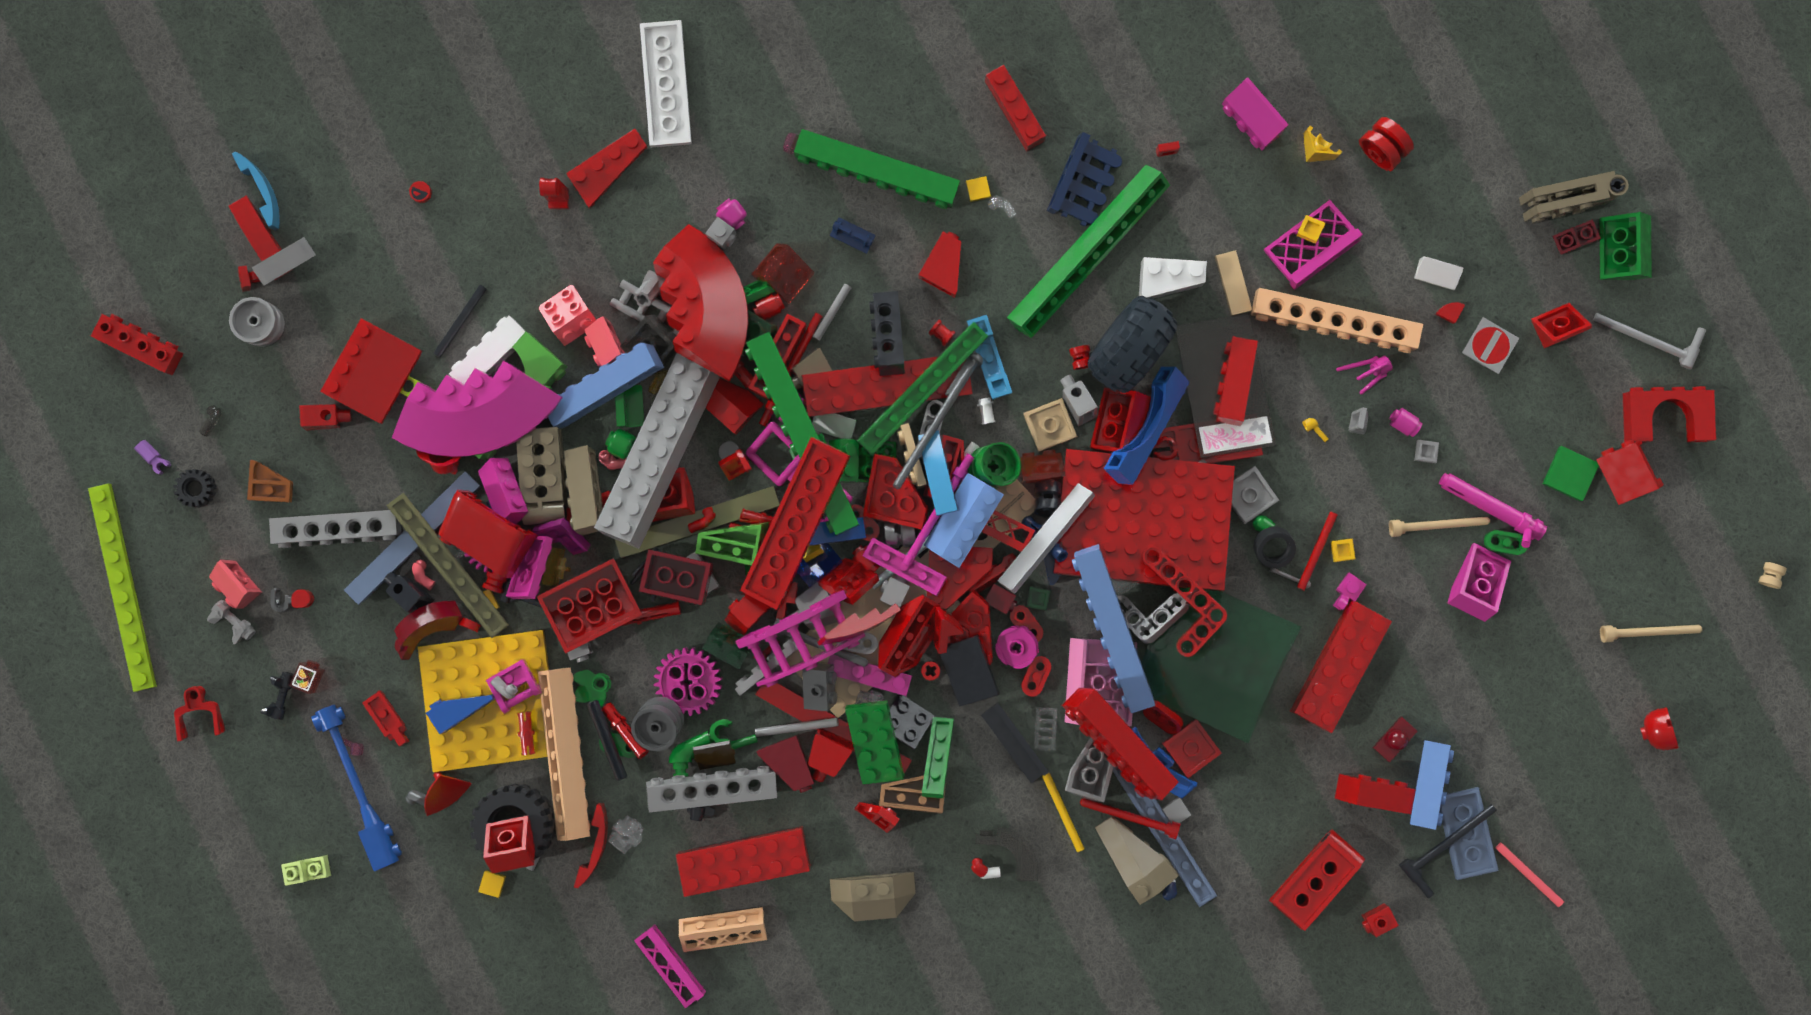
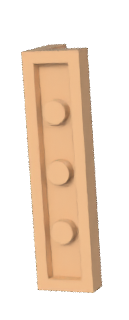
M763 907L679 919V938L683 952L767 940ZM755 930H761V933L752 934L750 932ZM735 933L739 935V936H737V937H731V936H729L730 934H735ZM714 936L718 938L717 940L708 939L709 937ZM687 940H696L697 942H696V943L687 944L686 941H687Z

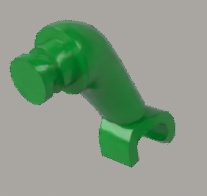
M726 719L716 721L712 724L710 732H703L678 744L669 756V764H673V770L676 773L673 776L684 775L689 777L686 769H688V763H692V759L695 756L693 747L713 744L714 741L717 743L730 741L731 744L730 739H720L719 731L723 727L729 728L733 722Z

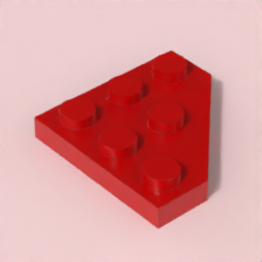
M874 454L863 516L922 529L926 523L928 507L910 478H906L900 489L893 487V483L903 467L897 458Z
M972 547L960 568L929 549L928 567L946 576L947 580L938 596L927 591L926 597L938 603L942 609L948 610L961 596L965 595L980 579L992 570L993 548Z
M973 590L950 614L958 620L964 631V634L950 636V643L978 635L988 663L991 665L993 654L990 605L980 594Z

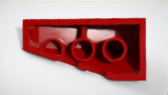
M719 378L706 405V409L737 435L764 404L748 390Z

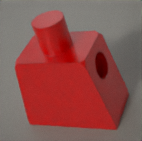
M335 404L299 405L300 426L306 431L340 428L341 422H351L352 420L350 409L339 410V407ZM327 414H331L329 420H325Z
M818 729L814 736L808 765L815 768L813 779L824 782L827 774L835 777L854 749L853 742L825 729Z

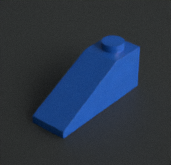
M485 695L443 702L440 699L429 706L431 710L426 712L438 733L443 734L494 701L495 697L494 695Z

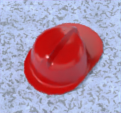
M416 450L417 456L430 464L436 473L457 474L461 457L433 455Z

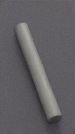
M843 285L814 333L813 338L818 341L821 340L850 292L851 287L849 285Z

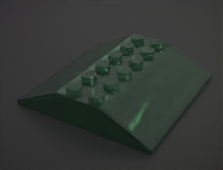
M1179 587L1180 591L1186 592L1189 590L1183 587ZM1204 590L1227 613V619L1193 656L1185 657L1181 655L1176 648L1178 640L1201 616L1189 604V609L1154 642L1148 644L1141 663L1154 700L1249 744L1301 626L1224 592ZM1200 594L1195 597V604L1198 607L1206 603L1204 595ZM1179 601L1175 603L1178 607L1182 605ZM1170 608L1168 609L1171 614L1174 613ZM1215 609L1211 612V619L1213 621L1221 619L1222 613L1220 610ZM1162 614L1158 623L1166 622L1168 615ZM1199 625L1196 628L1197 636L1203 637L1206 635L1207 628L1204 625ZM1184 641L1181 645V650L1185 653L1192 650V643Z

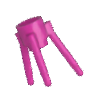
M1375 356L1368 360L1337 367L1336 371L1371 364L1369 371L1357 377V380H1361L1371 374L1377 376L1359 392L1364 394L1379 380L1387 376V372L1392 370V364L1386 356L1380 358Z

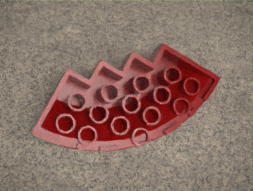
M688 224L663 247L653 262L655 273L666 279L659 289L662 300L672 305L666 314L668 325L679 331L673 340L676 353L730 381L739 365L746 344L748 309L745 292L741 280L726 254L703 232Z

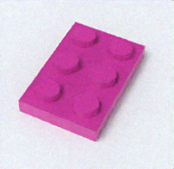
M537 536L511 578L506 597L512 599H535L540 589L541 577L546 569L547 557L552 550L553 538Z

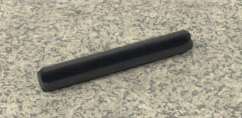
M591 701L587 704L588 710L615 779L620 781L627 777V773L599 701Z

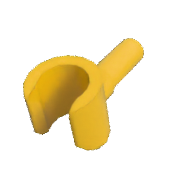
M1308 418L1302 422L1306 431L1309 432L1314 429L1324 442L1328 440V437L1318 427L1316 419Z

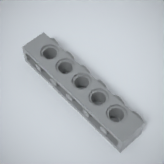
M390 510L269 519L270 544H278V548H290L291 543H299V547L312 546V542L319 541L320 545H332L333 540H341V544L354 543V539L361 538L362 542H374L376 537H383V541L395 540L396 536L402 533L400 522ZM377 521H380L382 528L376 532L374 525ZM359 522L361 530L355 533L353 527L355 523ZM338 524L340 531L335 535L333 533V526ZM317 525L319 533L313 536L312 528ZM296 527L298 529V534L296 537L293 538L291 535L292 528Z
M769 766L757 767V770L740 768L736 772L730 773L722 770L716 771L712 775L696 773L693 777L676 775L672 779L666 780L658 777L646 782L649 813L777 798L776 775ZM753 779L759 780V783H758L757 786H755V787H750V786H748V784H749V782H750L751 780H753ZM731 782L738 783L735 789H728V784ZM710 784L717 785V788L712 792L706 790ZM692 786L696 788L692 794L685 793L687 787ZM667 789L674 790L671 796H665L663 793Z

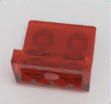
M777 243L751 275L756 280L766 281L787 303H791L814 275V271L789 245Z

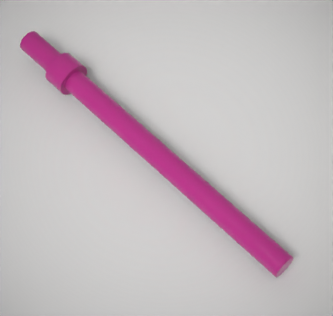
M968 453L961 465L956 467L953 472L954 476L951 483L954 491L960 481H963L967 475L966 471L974 459ZM935 508L903 560V563L909 567L939 518L936 515Z

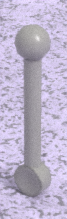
M1270 568L1269 570L1297 583L1300 581V579L1276 568ZM1310 581L1308 582L1306 588H1309L1311 586Z

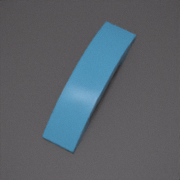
M233 152L232 155L240 171L247 176L252 174L267 204L259 209L268 227L273 230L279 229V207L269 181L256 165L241 154Z
M987 315L968 320V326L975 322L989 336L975 351L983 358V364L980 367L992 400L1012 394Z

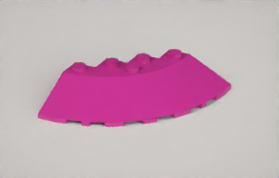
M503 361L494 377L474 368L465 384L448 375L445 376L436 391L428 385L417 382L406 399L392 438L408 447L433 455L463 457L485 454L513 444L520 440L522 436L532 432L538 424L554 411L563 397L513 365Z

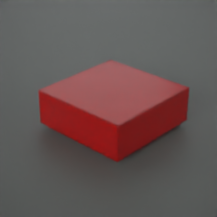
M1179 141L1158 144L1156 148L1157 156L1177 154L1180 149Z

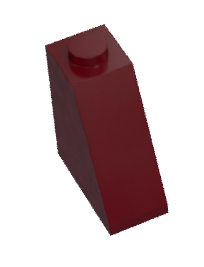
M798 735L757 750L758 756L793 791L799 790L802 793L812 789L811 785L815 783V780L813 779Z

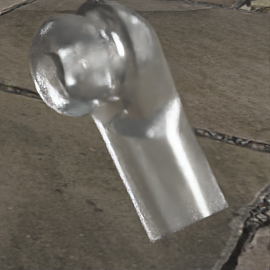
M993 196L988 201V206L991 210L1003 209L1009 220L1018 215L1007 198Z

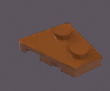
M250 460L247 500L292 503L293 481L258 461Z

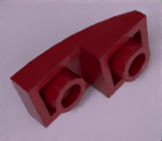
M1593 219L1552 236L1560 255L1601 239Z

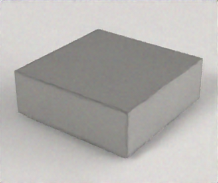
M1417 440L1414 461L1436 464L1439 442Z
M1179 797L1162 807L1171 823L1172 821L1181 823L1191 816Z

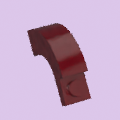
M441 601L425 605L411 612L396 626L394 631L398 639L395 641V650L398 652L401 660H409L417 644L427 635L438 631H455L462 618L456 602Z

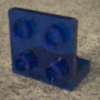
M821 544L824 553L808 562L802 559L797 573L809 588L842 563L841 558L829 544Z

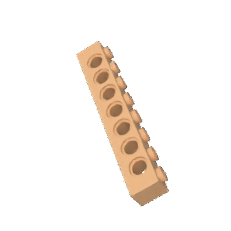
M1263 288L1256 290L1251 315L1256 316L1255 319L1259 321L1275 320L1277 325L1288 326V324L1297 325L1296 328L1299 330L1308 331L1311 328L1317 330L1316 333L1329 335V333L1337 334V338L1349 340L1352 337L1358 339L1357 342L1362 344L1374 342L1378 343V347L1390 349L1391 346L1397 347L1398 351L1403 353H1411V351L1418 349L1423 328L1422 323ZM1271 303L1279 306V313L1271 311ZM1291 308L1299 310V317L1292 316ZM1312 312H1315L1320 316L1319 322H1315L1312 320ZM1332 317H1337L1340 320L1339 327L1332 324ZM1353 321L1360 324V331L1353 329ZM1373 326L1380 328V336L1373 333ZM1394 330H1397V331L1400 332V334H1401V339H1400V340H1397V339L1394 338V336H1393Z

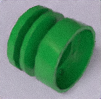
M1003 442L992 443L980 447L970 454L974 459L966 471L996 489L1016 481L1020 474L1021 461L1017 451L1011 445Z

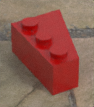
M940 435L950 479L952 480L953 472L956 467L961 465L965 458L964 440ZM927 479L923 496L932 499ZM962 480L960 481L959 485L957 486L956 490L954 491V494L956 493L957 489L959 488L960 484L962 483Z
M744 592L745 596L740 601L736 599L728 607L730 611L724 620L741 637L745 636L747 631L771 608Z
M1339 774L1335 799L1359 806L1412 814L1416 789L1407 787L1408 783L1395 781V784H1390V780L1377 777V780L1374 781L1371 780V776L1359 774L1358 777Z

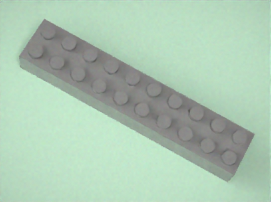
M676 353L594 528L608 537L635 548H640L720 378L719 375Z

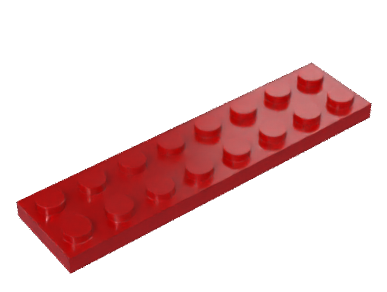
M938 357L904 361L905 374L880 376L879 368H875V365L801 375L808 416L814 417L891 406ZM965 361L926 401L948 397L945 393ZM970 377L958 396L972 394Z
M814 437L810 438L740 591L776 610L780 609L850 459V455Z

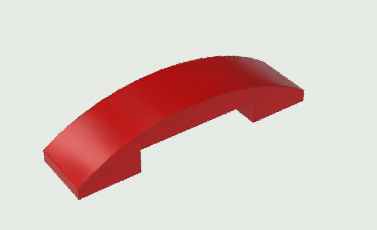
M599 803L596 806L591 825L599 827L589 865L582 864L579 867L574 888H579L588 880L602 858L608 834V818L604 803Z

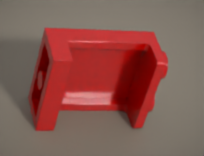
M1633 439L1621 443L1622 447L1617 450L1611 447L1602 451V456L1596 459L1618 505L1655 491L1664 485L1661 478L1656 479L1640 447L1642 444L1641 440L1634 442Z

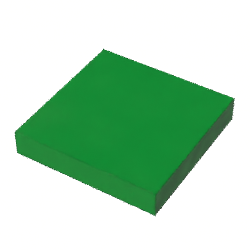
M1559 446L1542 484L1581 502L1585 498L1599 464L1566 447Z

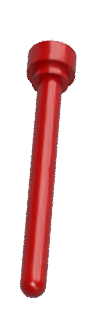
M1086 798L1080 801L1083 807L1164 831V834L1168 835L1169 838L1177 839L1181 823L1175 821L1163 823Z

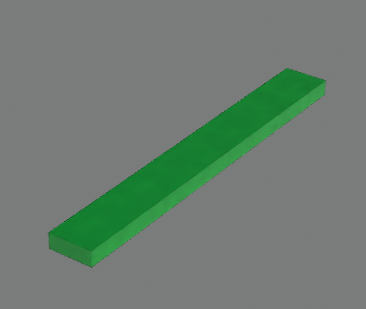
M972 322L856 441L872 456L897 431L900 425L989 336L975 322Z

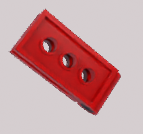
M1332 829L1305 857L1270 897L1269 901L1298 928L1306 931L1361 868L1365 858ZM1327 862L1332 864L1330 873H1326L1324 869ZM1313 878L1318 880V886L1315 889H1312L1310 886ZM1299 894H1303L1305 898L1304 903L1298 905L1296 902Z

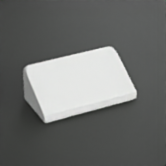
M1423 256L1419 260L1414 279L1455 290L1463 272V267Z
M838 414L814 416L812 424L818 432L841 439H851L857 421Z

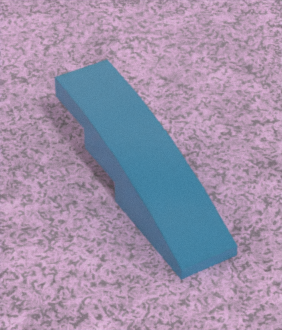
M937 430L924 449L922 456L936 515L940 516L958 511L940 433ZM924 434L918 435L919 442Z

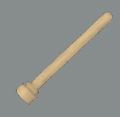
M1488 517L1415 523L1390 520L1389 532L1391 537H1398L1407 531L1488 525L1490 519Z
M1612 625L1601 626L1600 637L1601 641L1606 643L1613 642L1620 637L1701 633L1702 627L1700 625L1617 629Z

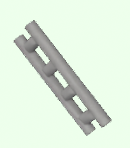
M622 280L619 287L624 289V292L619 301L613 298L610 306L674 340L679 331L676 329L672 331L663 326L666 314L672 306L656 298L651 305L661 311L654 321L644 315L649 306L644 308L639 306L636 311L626 305L631 295H635L639 288Z

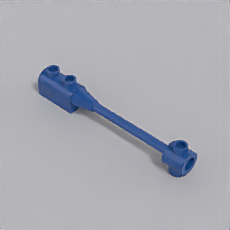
M331 705L315 712V715L311 716L317 732L330 731L361 806L360 811L365 829L359 831L358 834L373 870H379L399 861L398 856L402 855L398 843L393 844L390 837L394 835L390 824L385 825L371 804L368 803L338 730V726L342 725V720L346 718L342 707L337 708L336 705Z

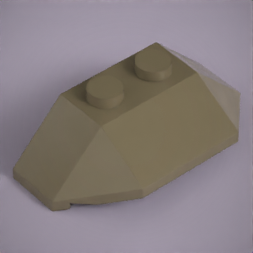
M914 872L830 879L831 901L853 921L897 918L916 894Z

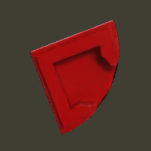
M1458 302L1446 304L1435 315L1455 324L1465 304Z

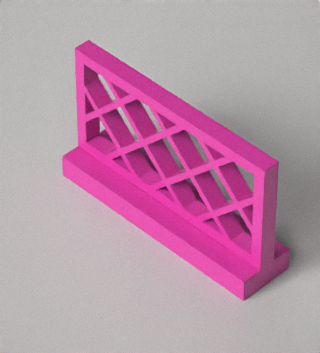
M1331 200L1309 215L1326 224H1333L1332 234L1321 233L1319 236L1331 238L1330 246L1318 247L1319 239L1316 246L1303 245V238H1301V245L1289 244V236L1298 233L1303 222L1302 220L1264 249L1267 256L1289 280V284L1294 290L1360 242L1363 234L1361 231L1351 225ZM1328 207L1334 213L1333 220L1321 219L1322 212ZM1344 225L1349 231L1344 235L1335 234V226ZM1276 246L1285 247L1284 257L1275 256L1271 250ZM1288 248L1300 249L1299 259L1288 258ZM1303 249L1315 250L1314 258L1311 260L1302 259ZM1286 262L1298 263V270L1290 274L1286 269Z

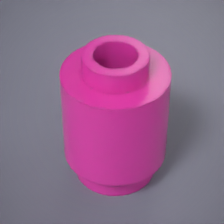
M1404 408L1395 409L1389 418L1391 420L1390 425L1406 436L1414 437L1422 427L1419 418Z

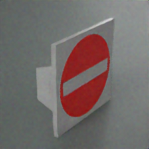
M1482 317L1462 353L1499 374L1519 338Z

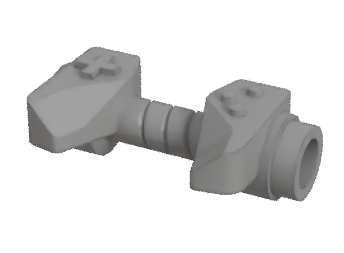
M218 601L211 609L212 612L208 616L207 621L215 624L224 617L233 625V644L240 642L242 638L249 640L256 633L251 624L245 619L239 620L229 611L230 606L226 601Z

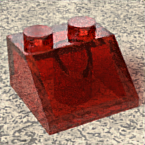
M1055 450L1043 451V455L1035 456L1034 452L1023 453L1020 458L1021 484L1034 483L1041 480H1058L1066 476L1061 453H1055Z

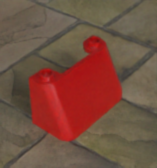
M457 490L439 530L440 540L450 546L453 544L491 569L495 577L502 580L504 577L512 578L538 535L531 530L526 532L520 528V525L513 524L482 503L483 501L476 499L477 495L471 491Z

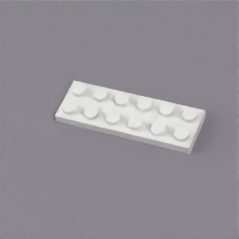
M682 21L641 23L640 32L650 147L692 144Z

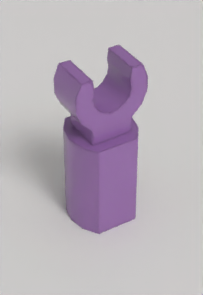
M142 440L134 447L148 464H152L155 473L163 474L160 470L162 463L166 467L171 466L168 460L160 458L161 455L146 440Z

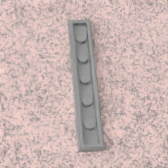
M1078 483L999 578L998 582L1015 594L1095 497L1094 493Z

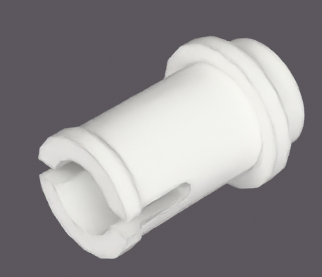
M991 398L979 399L977 406L980 407L982 424L995 422Z

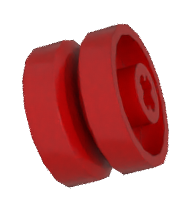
M1381 117L1372 126V131L1368 130L1359 139V145L1363 152L1377 166L1386 171H1392L1401 162V158H1405L1414 149L1413 141L1407 132L1396 122L1386 117Z

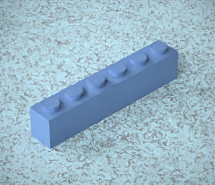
M639 343L633 347L631 352L617 356L616 361L601 366L595 374L583 377L582 382L568 386L564 393L558 394L563 398L548 416L552 426L562 429L664 368L654 345Z

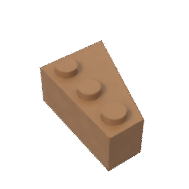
M923 775L882 784L879 806L942 814L944 799L922 797Z

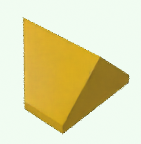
M1309 126L1303 133L1306 162L1335 160L1342 151L1339 149L1337 152H1333L1330 149L1332 143L1325 141L1321 134L1315 137L1311 134L1313 127Z

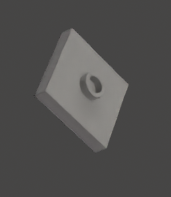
M1256 466L1233 481L1231 507L1243 524H1246L1279 501Z

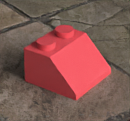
M604 316L598 318L585 329L587 336L584 339L589 348L593 347L595 352L593 358L598 367L616 361L617 356L625 353L612 323Z
M219 560L209 576L213 581L212 586L226 596L225 601L232 608L243 609L262 593L240 565L233 560Z

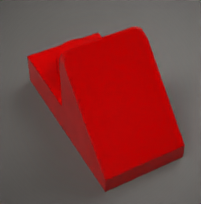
M936 607L933 643L938 654L947 653L950 636L964 634V631L958 620L941 607Z

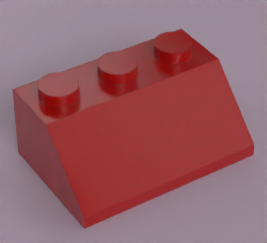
M1104 388L1090 448L1113 453V451L1129 444L1137 436L1147 418L1151 397L1138 391L1130 390L1129 392L1122 393L1118 390L1113 391L1110 388Z

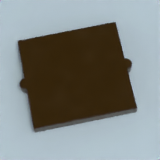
M730 741L693 747L694 761L698 763L700 770L736 764L735 750L732 749Z

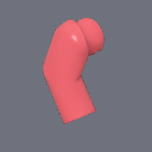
M417 560L412 565L414 580L430 591L436 582L425 575L426 562Z

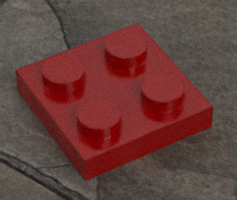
M1197 719L1191 721L1179 733L1172 735L1162 743L1187 778L1222 754Z

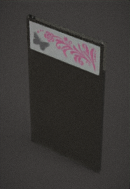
M1249 313L1177 326L1176 337L1183 372L1190 382L1187 386V392L1200 458L1276 446L1257 350L1242 425L1236 426L1216 422L1217 415L1213 414L1215 403H1219L1220 395L1217 394L1219 382H1223L1224 377L1221 374L1222 363L1227 361V355L1224 354L1226 343L1230 342L1233 336L1254 340Z

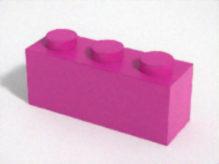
M490 458L478 473L491 508L513 524H517L528 513V509L509 459Z

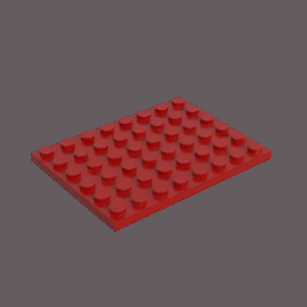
M1066 449L1061 503L1078 483L1093 492L1095 497L1057 542L1067 551L1068 557L1063 562H1058L1055 559L1053 574L1081 577L1080 571L1076 572L1073 567L1074 552L1099 544L1111 580L1169 586L1142 559L1145 549L1157 547L1203 590L1224 592L1235 466L1180 460L1163 461L1158 458L1148 457L1133 485L1119 484L1104 470L1112 453ZM1154 550L1147 553V560L1151 563L1158 560L1157 552ZM1166 565L1162 571L1163 575L1171 577L1174 574V568L1171 565ZM1182 580L1179 583V587L1190 588V583L1187 580Z

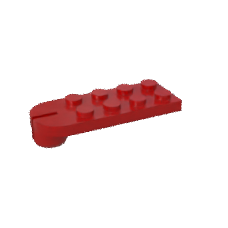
M1246 415L1244 420L1257 418V415ZM1213 420L1165 428L1153 449L1169 447L1170 451L1153 452L1152 457L1163 461L1199 462L1203 459L1211 464L1262 456L1263 451L1260 444L1204 454L1199 427L1223 424Z

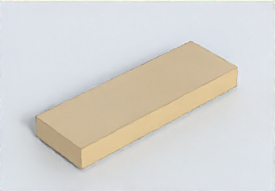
M1236 250L1216 255L1215 259L1231 316L1252 311Z

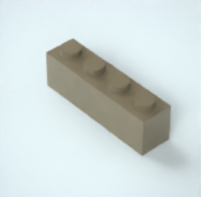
M588 445L564 451L563 466L567 473L565 484L569 490L570 497L568 498V506L572 513V518H570L571 527L580 535L598 532L594 527L603 507L596 453Z

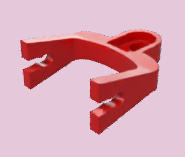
M192 686L186 689L184 692L185 705L174 711L177 742L188 737L183 715L194 710H208L212 712L215 735L225 732L219 705L214 701H205L206 691L202 686Z

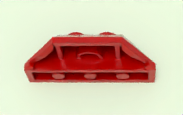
M921 595L900 607L901 610L895 615L879 642V669L893 677H897L900 673L913 668L919 663L933 639L935 609L940 607L938 603Z

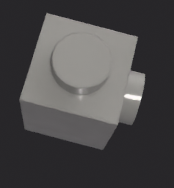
M717 217L705 234L725 250L727 246L730 247L734 243L737 233L733 227Z
M897 575L895 579L891 577L889 581L885 579L880 589L883 592L880 601L891 606L896 603L900 608L910 587L906 584L908 580Z

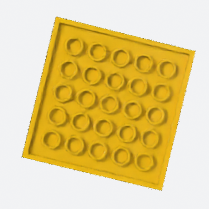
M544 630L418 647L425 712L431 710L429 706L440 699L443 702L453 699L493 695L486 680L522 659L526 661L538 685V671L549 670ZM528 683L518 687V692L515 696L530 688ZM541 694L527 698L511 707V710L505 714L501 711L495 699L443 734L438 733L426 714L433 772L548 757ZM525 711H531L532 730H535V735H533L535 754L530 755L529 746H527V755H521V740L517 733L519 732L518 712H523L524 720H526Z

